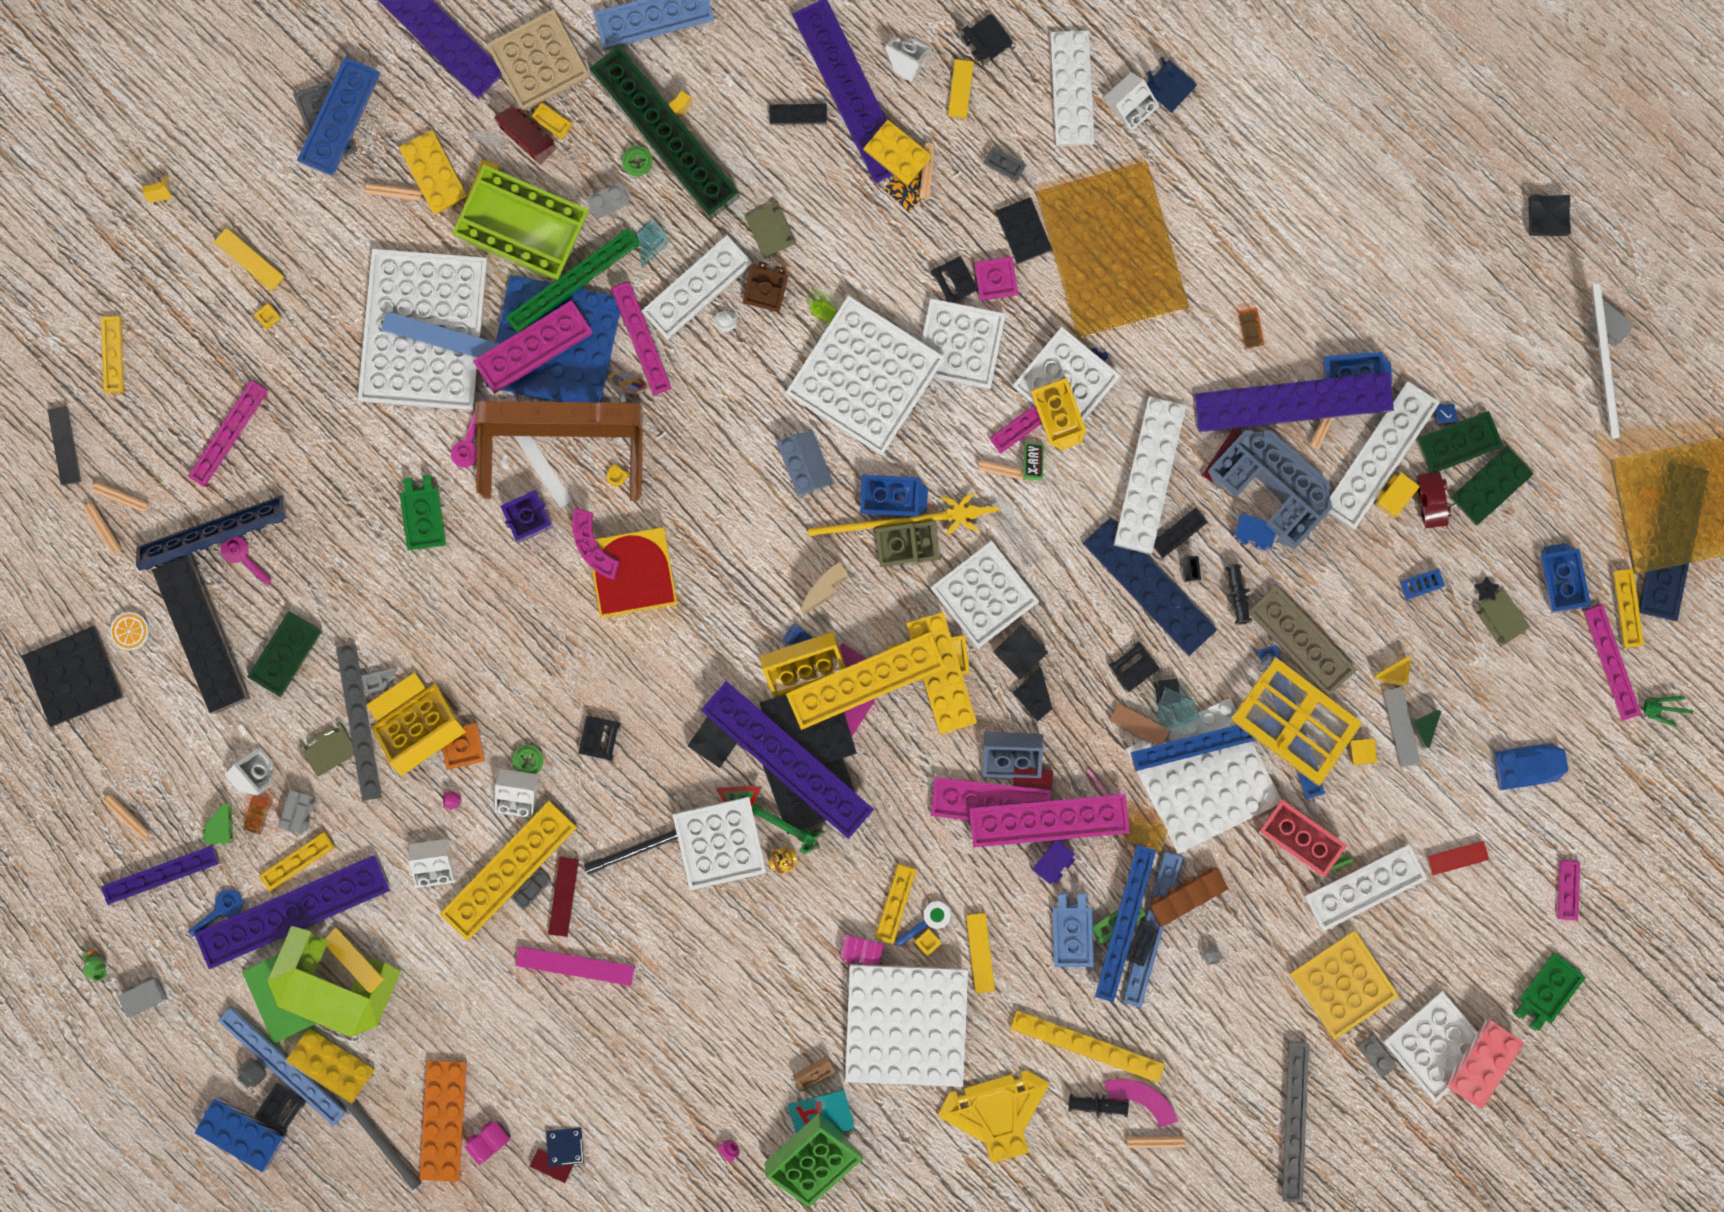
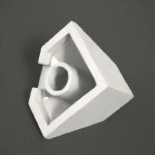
M893 37L885 47L894 72L900 75L901 78L911 82L918 75L933 49L917 39L910 38L909 41H901L899 37Z
M259 747L233 764L225 774V777L236 790L258 796L272 786L271 770L273 769V761Z

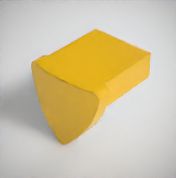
M163 176L161 183L142 186L143 194L148 203L172 199L168 176Z

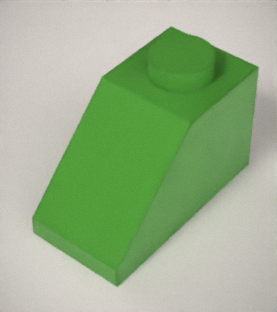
M223 804L205 824L203 840L206 841V844L234 843L232 804Z

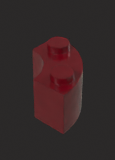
M1440 472L1417 475V485L1420 486L1417 493L1420 502L1421 519L1425 529L1448 526V518L1452 516L1451 507L1447 505L1446 479H1442Z

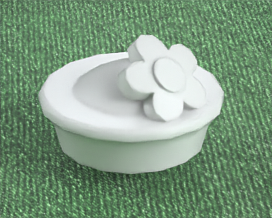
M730 311L719 312L714 317L715 326L723 332L733 330L738 322L737 316Z

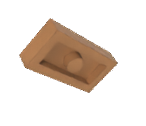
M827 1056L792 1076L803 1092L833 1075L836 1071Z

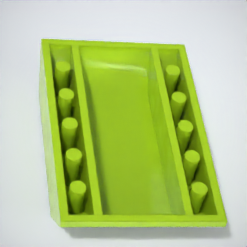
M483 164L452 235L475 248L542 277L558 280L590 210Z

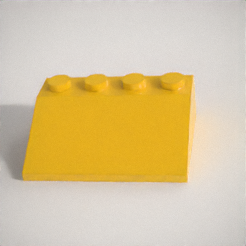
M436 683L371 727L389 764L400 776L466 732Z

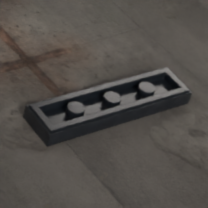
M67 406L49 409L47 411L60 483L64 486L82 482L69 409Z

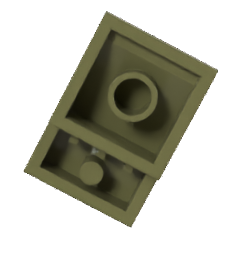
M934 521L875 529L880 567L941 561L937 524Z

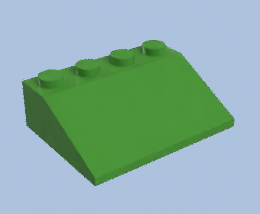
M278 955L242 972L274 1044L317 1024L277 1007L267 980Z
M818 1113L764 1162L766 1178L807 1207H810L861 1162L863 1156L833 1123Z

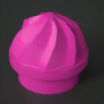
M449 791V793L443 794L444 808L452 810L460 806L462 799L458 793Z

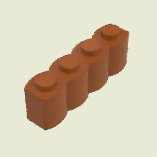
M1208 866L1200 871L1202 874L1199 876H1190L1184 880L1185 883L1179 887L1175 885L1167 890L1168 893L1164 896L1160 894L1153 897L1148 907L1157 925L1165 926L1228 890L1229 888L1219 869Z

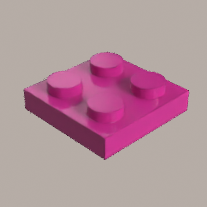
M1013 257L974 262L980 301L1018 296Z

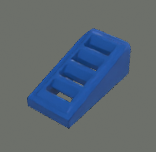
M1439 568L1400 581L1406 600L1445 587ZM1431 575H1434V578L1437 583L1436 586H1434ZM1424 577H1426L1429 588H1426L1423 580ZM1416 580L1419 581L1422 591L1418 590ZM1411 582L1414 590L1413 594H1411L1407 583Z

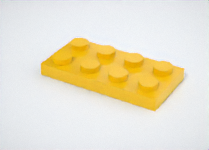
M433 130L398 147L434 216L467 199V195Z
M310 1028L307 1029L286 1059V1063L353 1104L375 1071V1069Z

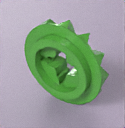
M633 146L626 150L622 157L623 168L631 176L640 177L647 174L652 168V155L644 147ZM636 154L640 160H643L640 163L639 169L636 167V164L631 163L635 161Z
M522 746L513 755V767L519 772L537 774L541 771L544 764L543 754L534 746ZM521 756H532V762L535 766L528 764L523 768L525 760Z

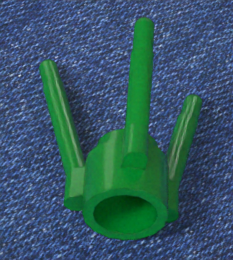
M1684 696L1650 697L1644 703V714L1648 715V718L1658 720L1673 727H1676L1677 724L1657 716V714L1661 715L1662 710L1693 714L1694 711L1666 707L1659 703L1684 700Z

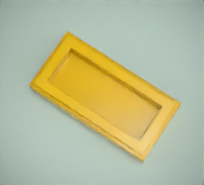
M542 102L530 117L560 140L564 139L573 126L571 122Z

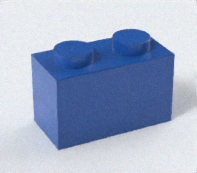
M1242 513L1239 516L1232 537L1236 538L1238 543L1244 545L1251 543L1255 545L1254 548L1266 551V549L1272 548L1276 533L1266 525V521Z

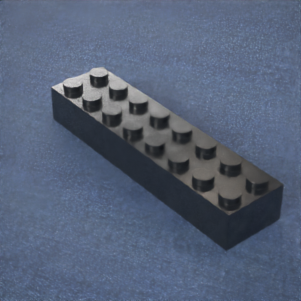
M188 555L152 569L209 713L217 714L250 700L194 558Z

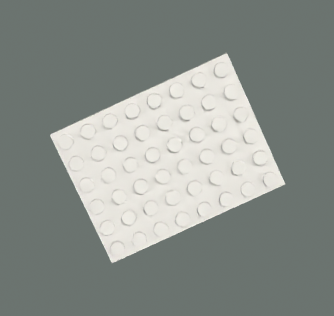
M372 249L358 402L474 411L478 369L473 363V360L476 359L475 357L387 333L381 329L386 313L391 312L481 338L487 258Z

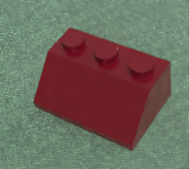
M511 106L497 114L494 119L498 127L539 165L556 150L553 144L555 141L548 134L544 136L539 131L541 128L534 121L530 123L526 119L527 115L520 108L516 110Z

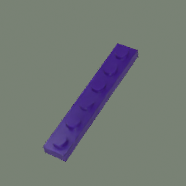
M209 846L103 885L101 889L107 905L220 863L214 846Z

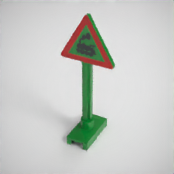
M761 786L718 787L716 789L724 802L749 796L752 812L797 837L799 841L803 842L799 851L805 855L819 847V844L816 843L817 838L823 836L826 831L821 828L810 833L804 829L801 830L755 804L762 789Z

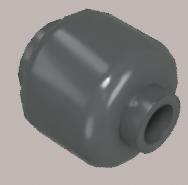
M249 1058L238 1068L237 1078L247 1088L250 1086L256 1087L267 1076L264 1070L267 1066L259 1058L256 1061Z

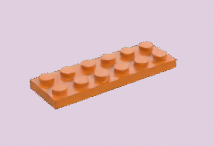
M427 1060L420 1180L460 1181L467 1062Z

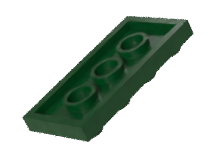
M1490 411L1416 439L1430 473L1440 472L1504 446Z
M1506 446L1456 491L1450 499L1477 526L1534 473Z
M288 611L247 677L282 698L323 631Z

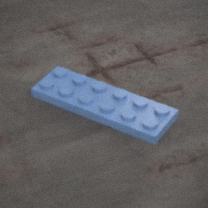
M637 0L594 12L604 50L714 21L709 0Z

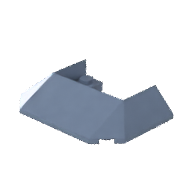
M1245 430L1208 470L1216 489L1218 490L1222 485L1235 498L1255 477L1278 496L1284 504L1267 521L1266 525L1279 536L1275 542L1294 549L1300 545L1332 509V501H1330L1329 495L1330 482L1271 430H1264L1263 432Z

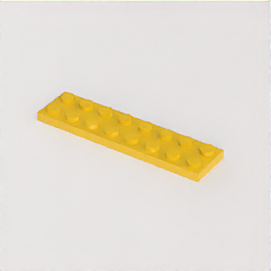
M931 632L791 691L786 695L802 730L946 667Z
M548 801L451 901L440 915L466 941H469L577 827L554 804Z

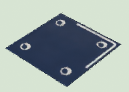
M582 1128L546 1131L549 1167L584 1163Z

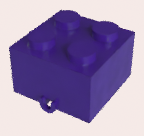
M536 490L500 506L506 518L505 523L511 529L517 543L526 541L554 528L545 504H543Z

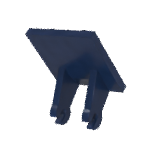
M1161 57L1159 59L1161 69L1156 75L1153 76L1151 71L1146 73L1149 80L1147 86L1154 98L1169 112L1173 113L1195 89L1197 84L1170 60L1166 62L1165 58Z

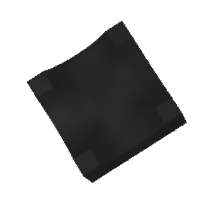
M1531 195L1528 198L1529 236H1568L1571 233L1570 195Z
M1021 624L993 653L1021 680L1048 654V651Z
M706 717L687 746L721 768L737 742L709 717Z

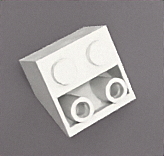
M1132 72L1103 97L1111 111L1131 132L1159 107L1144 79Z
M500 769L495 784L494 813L532 818L535 811L539 774Z
M448 839L409 844L408 862L416 888L455 883L452 854Z

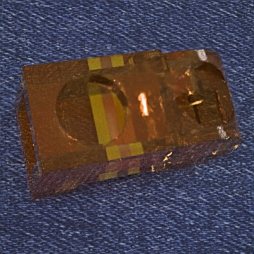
M259 795L252 796L244 830L258 835L261 834L269 808L272 806V799Z

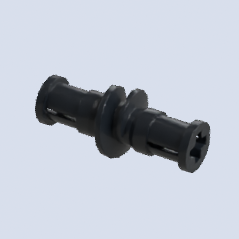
M1241 564L1225 567V571L1228 573L1229 588L1231 589L1226 599L1233 601L1232 605L1236 616L1235 625L1252 622L1248 611L1247 599H1249V596L1245 595L1250 592V589L1244 588Z
M1095 1093V1098L1087 1096L1077 1097L1070 1094L1068 1112H1072V1110L1087 1113L1096 1112L1097 1119H1100L1102 1113L1107 1115H1125L1128 1118L1129 1100L1105 1099V1094L1099 1099L1098 1093Z

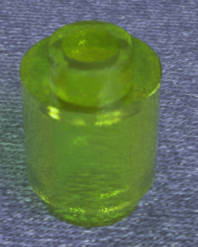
M821 298L818 301L814 300L810 307L811 315L826 324L831 323L838 312L834 305Z

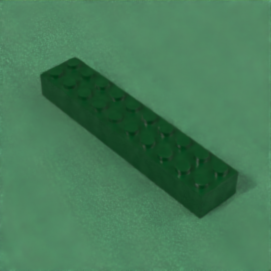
M620 45L589 68L594 79L710 221L740 198L738 190Z

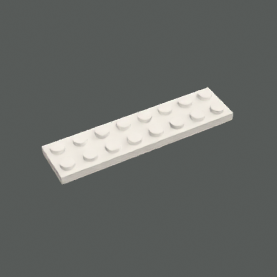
M1409 381L1406 382L1393 401L1394 411L1385 413L1331 494L1332 509L1328 512L1330 515L1353 530L1357 528L1439 405V401Z
M1148 397L1114 546L1152 554L1186 410L1185 405Z

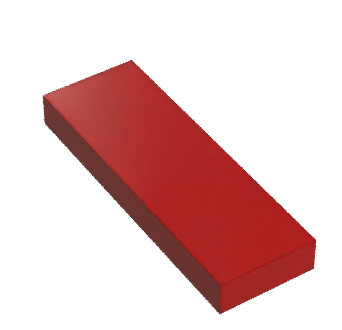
M1484 841L1426 856L1432 875L1489 860Z

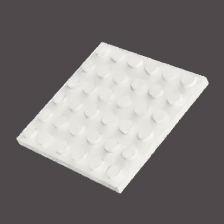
M848 296L787 389L786 394L883 456L946 358Z
M1231 698L1167 728L1170 730V734L1165 743L1235 726L1236 724L1230 720L1236 712ZM1143 740L1125 750L1132 762L1130 752L1155 745ZM1253 742L1136 771L1177 854L1279 805L1281 802V798Z
M850 964L845 1082L963 1087L968 969Z

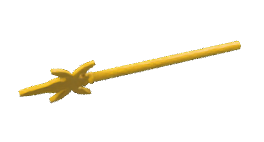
M975 493L965 496L959 505L951 498L941 497L949 505H953L954 509L948 508L947 511L922 514L918 517L906 516L809 528L808 535L815 536L947 519L950 522L955 520L956 523L951 525L946 531V535L954 532L960 523L970 530L979 531V528L975 527L971 522H966V518L972 520L980 515L1000 511V507L969 505L968 508H965L964 504L968 503Z

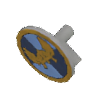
M627 372L613 373L608 380L611 388L621 394L619 403H627L629 394H640L645 391L647 386L641 377Z

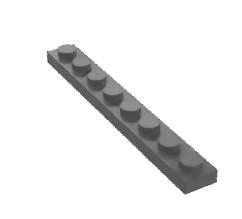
M356 644L337 647L336 654L362 801L382 798Z
M1288 1042L1282 1183L1283 1202L1303 1203L1309 1043Z

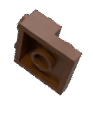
M757 261L756 264L751 265L742 303L780 313L790 273L786 272L784 267L775 266V269L767 267V263Z

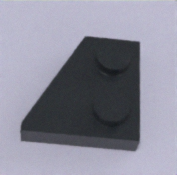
M1041 668L1012 692L1037 722L1052 710Z

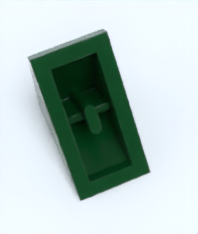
M1440 710L1432 711L1411 722L1422 748L1427 749L1431 746L1441 715Z

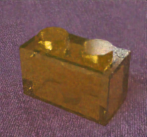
M1134 816V819L1129 818L1130 833L1124 834L1122 841L1161 852L1168 831L1164 829V825L1154 821L1152 825L1145 823L1146 819Z

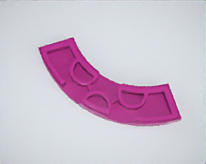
M575 508L572 529L575 543L581 556L596 572L606 578L615 580L620 561L606 555L598 546L592 526L594 513Z
M1128 1079L1104 1081L1109 1099H1127L1143 1105L1153 1114L1159 1127L1179 1122L1169 1102L1150 1086Z

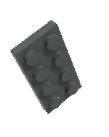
M329 80L293 94L308 134L331 88ZM352 138L343 157L357 152Z

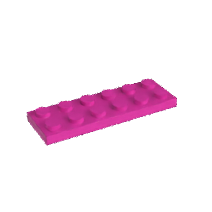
M571 300L473 360V363L495 394L592 335L593 332Z
M935 777L931 816L970 821L969 808L1050 801L1052 790Z

